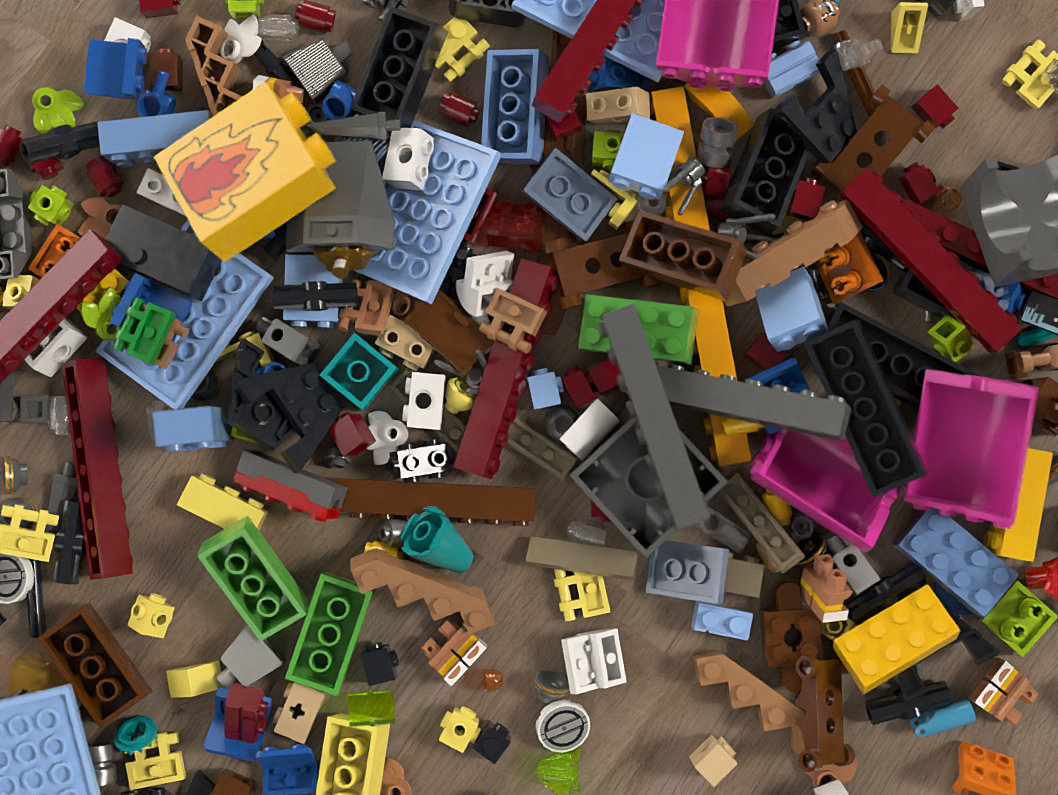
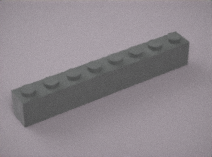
M631 304L602 314V322L598 323L602 338L608 337L611 348L607 349L611 364H617L621 375L616 376L621 391H627L630 401L626 402V406L631 419L635 417L637 419L639 428L635 429L640 445L645 444L649 455L644 457L649 471L655 470L658 481L654 482V486L659 499L664 497L668 508L663 509L668 525L674 524L676 529H680L709 519L710 517L635 305Z
M654 361L670 406L836 441H844L851 408L847 403H844L845 399L828 396V399L817 397L816 393L807 390H801L799 394L789 392L790 388L781 385H773V388L763 387V383L756 380L747 379L746 383L736 381L737 378L730 375L720 374V378L710 376V373L704 370L694 369V372L684 371V367L668 364V367L658 366L659 363Z

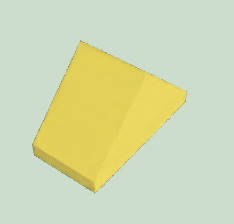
M900 2L891 12V53L919 52L928 8L927 3Z
M220 660L167 670L170 697H193L218 690V687L224 688L217 679V675L222 672Z

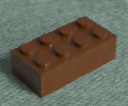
M639 210L619 261L630 271L727 301L747 249L738 239Z
M91 603L80 607L37 638L68 684H72L73 691L100 729L153 692Z

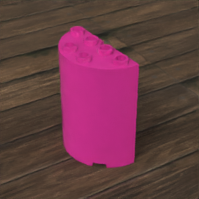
M665 0L656 62L657 68L662 72L661 75L666 78H676L689 82L690 87L696 89H705L706 86L717 87L719 91L732 92L736 87H761L762 83L769 76L779 0Z
M926 370L914 442L928 470V474L906 484L904 501L913 503V508L929 510L930 507L939 509V514L966 515V520L993 521V526L1010 529L1011 525L1015 524L1039 388L987 377Z
M784 429L772 434L767 433L761 442L763 445L762 450H758L750 462L753 465L750 470V479L859 550L867 552L872 549L890 513L889 508L896 500L902 486L873 498L846 436L844 441L841 442Z

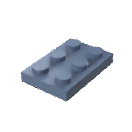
M557 148L552 149L521 190L523 194L582 242L588 240L618 200Z
M665 540L650 554L646 593L723 604L729 549Z

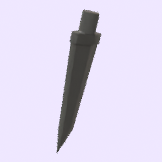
M386 112L305 124L321 135L380 140L388 139L387 131L401 130L400 120H387Z
M68 461L65 462L62 474L54 472L52 477L47 511L48 514L59 515L57 526L46 524L44 532L54 533V540L58 530L61 528L65 500L72 501L77 490V479L73 477L75 464Z

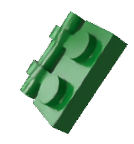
M135 297L131 307L127 306L124 313L127 316L121 329L116 331L114 337L117 338L112 348L123 352L128 342L130 345L126 354L154 365L176 317V313L148 302L145 311L142 312L145 301ZM137 319H138V320H140V322H139V324H138V327H137V329H136L134 335H132V334H131V333H132V330H133V328H134V326H135V324H136V321H137Z

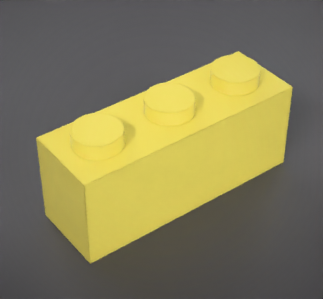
M201 473L200 476L192 475L177 503L178 506L224 529L249 516L257 529L260 530L269 512L263 508L264 503L252 497L246 500L239 496L240 491L228 485L222 488L214 484L216 479L204 473Z

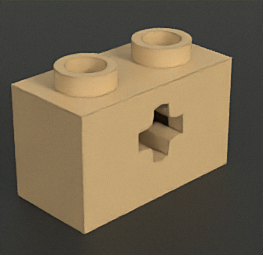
M638 87L586 93L587 121L600 126L629 122L632 113L650 119L649 92Z
M289 682L283 697L287 698L284 708L279 707L272 721L276 723L273 732L304 744L310 735L327 693L296 682ZM298 703L302 704L300 715L295 714V706Z
M713 734L689 756L694 767L713 787L738 764L733 757L736 752L732 749L731 745L722 736L717 739Z

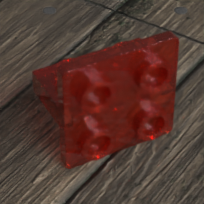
M495 202L480 227V233L487 234L488 246L540 251L543 245L541 221L546 212L535 203Z

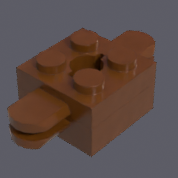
M785 581L778 584L775 588L776 608L759 609L763 663L768 668L780 667L781 683L791 692H800L802 677L796 672L797 660L802 656H814L818 660H823L820 619L813 612L811 606H802L800 587L792 582Z

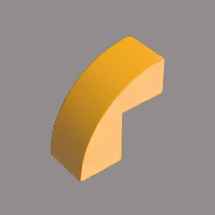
M689 82L684 85L685 90L696 106L712 117L726 118L737 124L736 141L753 127L752 120L730 92L719 91L717 87L706 86L705 89H696L690 87Z

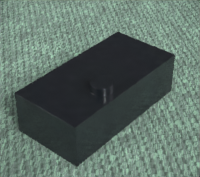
M390 6L350 109L362 115L386 112L387 120H400L401 128H411L448 31L436 22Z
M772 107L757 116L719 208L720 211L735 219L774 214L775 218L772 220L746 224L764 235L780 228L810 152L802 143L804 140L798 132H792L787 127L789 122L784 117L779 118Z
M123 204L105 238L123 258L118 263L119 265L199 301L203 300L222 261L200 242L197 236Z

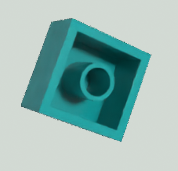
M354 333L322 371L320 376L361 410H366L399 368Z

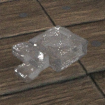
M856 37L839 42L834 46V49L838 52L843 71H847L869 63V58L874 56L875 52L881 51L883 46L880 39L863 44L861 37Z

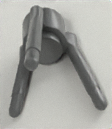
M688 158L683 165L679 164L669 174L667 182H670L663 188V191L667 192L678 182L686 187L691 185L678 210V215L680 216L684 213L696 190L703 183L700 177L705 173L704 167L694 158ZM638 195L639 200H642L644 198Z
M774 214L739 219L727 218V221L720 225L718 234L738 239L742 243L745 240L767 241L768 243L779 240V238L748 234L741 225L772 220L775 218ZM747 250L745 256L750 257L752 259L757 258V255L755 253H752L749 250Z
M479 349L476 350V355L482 368H473L469 371L468 375L463 377L467 380L468 385L472 387L466 390L467 394L478 393L487 365ZM439 360L434 361L435 365L461 376L460 372L453 366Z

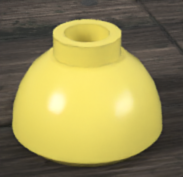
M451 378L445 388L446 402L444 406L453 414H457L459 411L473 409L477 394L466 393L467 389L472 388L468 385L467 381L461 378Z

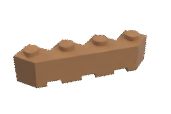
M196 15L185 41L193 58L201 86L205 91L212 116L214 117L242 98V96L231 92L241 69L234 62L219 56L221 45L227 38L228 33L221 26Z
M845 200L838 203L830 201L820 208L821 212L813 220L804 223L796 221L786 228L787 232L779 240L770 243L762 241L752 248V253H755L757 258L747 257L743 260L727 301H724L726 306L751 300L757 296L756 290L767 285L775 286L790 277V272L798 266L804 265L807 267L825 256L824 252L834 245L838 244L841 247L850 242L863 227L849 201Z
M377 548L350 558L351 572L361 594L388 584L397 607L424 598L433 621L460 611L469 635L495 625L491 608L482 588L461 583L456 578L440 572L435 573L422 568V565L403 558L398 559Z
M720 650L693 655L697 681L700 686L725 682L728 703L733 709L756 705L759 723L764 731L788 727L790 744L796 754H800L805 750L802 732L795 724V718L805 716L803 709L795 707L792 701Z

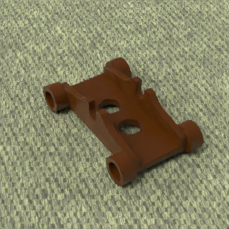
M882 84L868 101L876 107L874 112L858 129L857 133L833 162L822 164L819 161L811 171V174L818 179L824 176L840 190H844L865 170L860 168L856 162L857 156L865 152L872 157V163L868 169L870 171L874 170L882 176L913 137L922 144L936 126L928 120L924 123L892 99L888 95L891 91ZM878 131H885L889 134L890 141L884 147H879L874 142V136Z
M635 220L625 223L627 234L568 249L566 248L564 238L543 244L545 254L550 255L551 260L553 259L562 289V298L559 299L561 310L582 305L581 294L599 291L606 287H614L637 279H641L644 289L664 283V281L630 271L624 265L622 267H615L610 261L613 253H622ZM588 259H594L598 262L599 270L596 274H591L586 270L585 264Z
M836 653L830 655L827 660H818L814 656H802L796 662V672L802 677V688L800 695L795 700V707H802L805 710L804 717L795 718V724L802 732L805 750L799 756V765L808 773L819 771L823 765L835 764L839 767L850 765L855 759V753L849 744H844L842 675L847 674L848 671Z

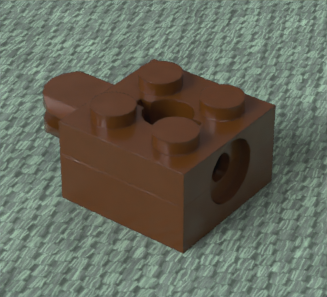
M1050 377L1031 379L1027 386L1039 388L1033 421L1036 420L1041 423L1043 431L1056 437L1058 435V383Z

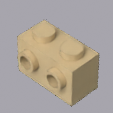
M392 315L388 316L383 336H378L375 342L376 345L380 346L378 352L393 359L394 355L403 358L402 364L415 371L419 367L425 370L435 351L409 325H406L403 321Z

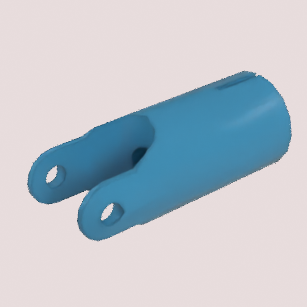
M966 698L951 705L924 712L923 715L912 718L910 726L915 729L917 736L925 737L976 722V717L970 701Z

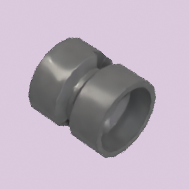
M722 117L705 119L700 135L702 142L698 145L696 155L697 160L701 164L712 168L729 166L734 151L733 145L736 142L738 132L737 124Z
M114 741L87 743L98 786L116 782V765L112 763V760L116 758Z

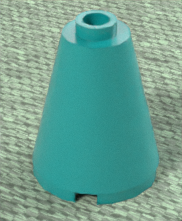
M436 507L423 508L425 512L420 515L415 513L409 519L401 534V541L404 542V548L402 547L407 555L455 573H462L470 568L473 561V552L443 511Z

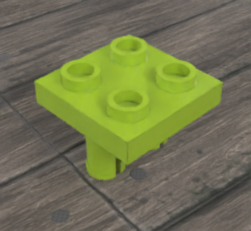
M1015 580L985 617H981L979 621L1015 653L1024 657L1058 616L1018 580Z

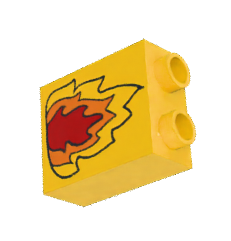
M264 82L154 156L200 242L224 262L336 189L325 170L336 162L335 157L318 133L306 139L300 127L311 121L307 111L293 92L280 99L267 82Z

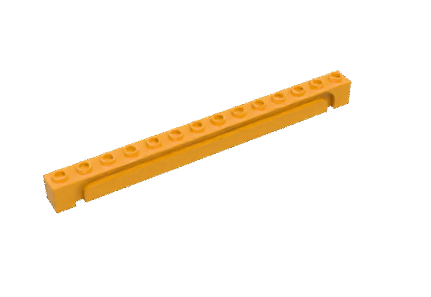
M684 86L651 92L649 97L650 117L653 116V120L684 131L670 171L671 173L679 164L683 165L688 158L697 160ZM678 182L669 191H663L662 195L668 197L669 206L665 207L666 218L710 231L702 185L696 190L681 216L678 215V210L691 185L686 187ZM679 286L682 302H686L687 306L694 307L699 311L692 354L696 355L698 365L694 366V369L707 371L713 377L720 378V374H725L736 378L723 301ZM707 414V419H703L706 435H711L712 445L708 446L711 462L715 461L716 466H725L751 461L747 433L726 436L722 420L726 419V417Z

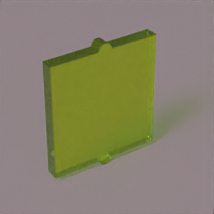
M393 690L348 694L349 727L367 725L374 727L379 724L395 723Z

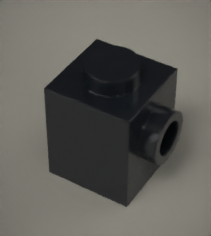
M382 642L367 645L366 651L361 653V659L368 686L395 680L397 677L395 667L399 666L396 651H391L389 644L382 646Z
M489 720L478 735L472 748L495 765L511 743L510 731L500 723L494 724Z

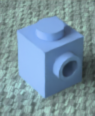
M547 368L531 371L532 376L527 377L534 410L561 404L559 393L564 392L561 377H555L554 372L548 373Z

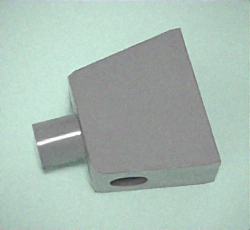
M838 535L827 540L828 548L834 555L832 557L834 560L833 569L843 570L847 575L846 584L852 590L851 597L880 580L858 548L853 545L847 547L843 539ZM844 557L851 558L852 567H847L843 563Z
M247 625L221 656L220 659L227 668L217 675V679L225 688H229L237 680L247 687L281 666L286 659L268 638L260 642L249 625Z

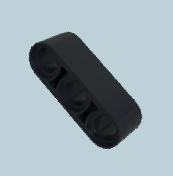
M449 0L448 10L453 17L458 19L508 27L521 26L525 20V15L511 9L514 0H463L465 2Z

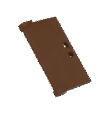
M440 289L432 304L423 301L403 321L458 370L462 377L468 375L473 364L478 360L476 350L479 349L484 354L494 343V341L487 338L486 334L480 332V326Z

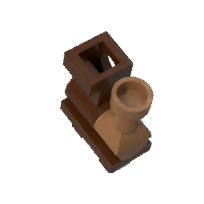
M1058 343L1049 344L1050 346L1005 353L1009 380L1028 377L1027 373L1033 371L1034 368L1058 370Z

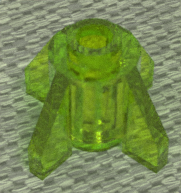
M574 749L552 756H544L542 761H539L537 764V778H540L541 783L556 795H570L571 791L580 792L578 764L582 750Z

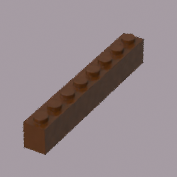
M323 477L348 487L340 512H350L351 518H366V513L377 514V519H393V515H404V519L409 520L415 513L420 515L425 512L423 508L436 507L443 511L447 517L458 518V523H474L475 519H485V524L501 525L502 520H513V526H529V521H534L536 488L427 482L404 483L403 481Z

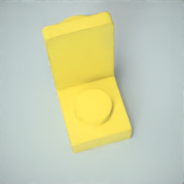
M593 169L590 176L623 202L622 205L617 202L608 214L611 217L609 225L618 230L637 203V200L634 198L635 193L630 189L621 190L616 188L613 183L608 182L610 175L603 170L598 172Z
M251 331L239 337L240 341L245 338L265 351L259 362L262 367L275 362L268 345L262 342V334H255L254 331ZM240 342L231 346L228 343L216 362L237 353Z

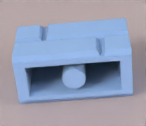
M798 40L785 48L786 52L782 55L771 54L769 76L764 84L772 99L820 74L816 66L819 58L810 41L801 44Z
M696 601L691 627L697 631H708L712 634L748 641L753 613L748 610Z

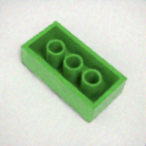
M586 294L578 349L608 354L607 349L611 348L608 337L603 339L598 327V323L602 322L601 315L634 304L653 359L691 365L699 312L696 308Z
M249 516L244 517L202 542L197 557L260 642L307 615L309 599Z
M326 571L321 573L285 679L338 696L342 690L376 589L361 594L356 581Z

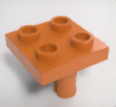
M57 223L28 269L42 278L81 238Z
M858 232L847 244L841 247L836 244L824 252L825 256L814 262L816 267L819 268L820 276L834 304L884 281L861 232Z
M962 740L958 747L959 776L952 785L954 792L960 794L962 791V795H968L971 790L978 793V795H1017L1014 758Z

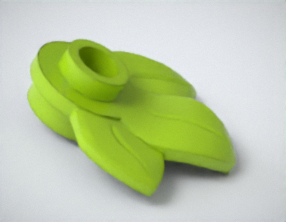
M49 87L39 88L32 97V103L36 109L33 116L34 126L41 134H46L52 128L67 124L75 127V118L72 112L83 108L85 104L72 91L62 90L56 92ZM45 95L51 98L49 106H44L41 103V98Z
M111 287L105 290L98 305L91 302H82L81 314L85 324L95 328L97 335L106 341L115 340L117 337L114 336L117 329H121L114 325L113 330L107 332V326L112 324L110 323L112 312L121 301L120 295Z

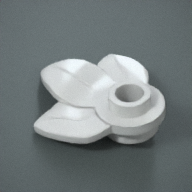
M251 15L240 25L233 19L228 21L224 29L228 36L220 48V54L223 58L237 64L243 57H250L257 51L261 44V37L257 36L259 25L256 16Z
M374 411L368 414L371 425L368 427L376 442L367 449L374 450V464L383 465L388 463L390 458L389 452L397 451L398 445H403L406 442L408 429L402 421L393 420L388 413ZM395 428L397 430V436L395 438H392L391 431Z

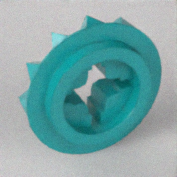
M147 716L129 718L116 729L114 743L121 753L127 752L130 756L135 751L142 753L144 747H152V740L158 738L157 725L153 719ZM140 731L142 736H137L133 741L132 737H135Z

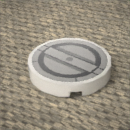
M0 553V603H16L23 600L28 591L32 589L34 584L32 564L28 558Z
M566 699L554 701L544 707L540 712L541 716L536 721L535 726L539 740L544 747L554 752L563 753L574 750L582 745L590 731V719L583 706Z

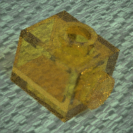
M25 653L24 656L14 659L8 692L17 693L21 689L34 692L42 691L44 685H47L51 670L48 669L49 661L41 659V655L35 653Z

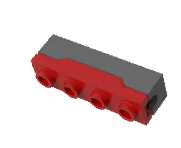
M243 450L236 470L237 473L233 480L243 485L242 489L247 492L256 494L261 492L265 494L264 498L275 503H280V501L287 503L288 509L300 513L304 510L311 513L310 518L320 522H326L327 519H338L340 508L348 487L304 469L294 474L286 462L257 450Z

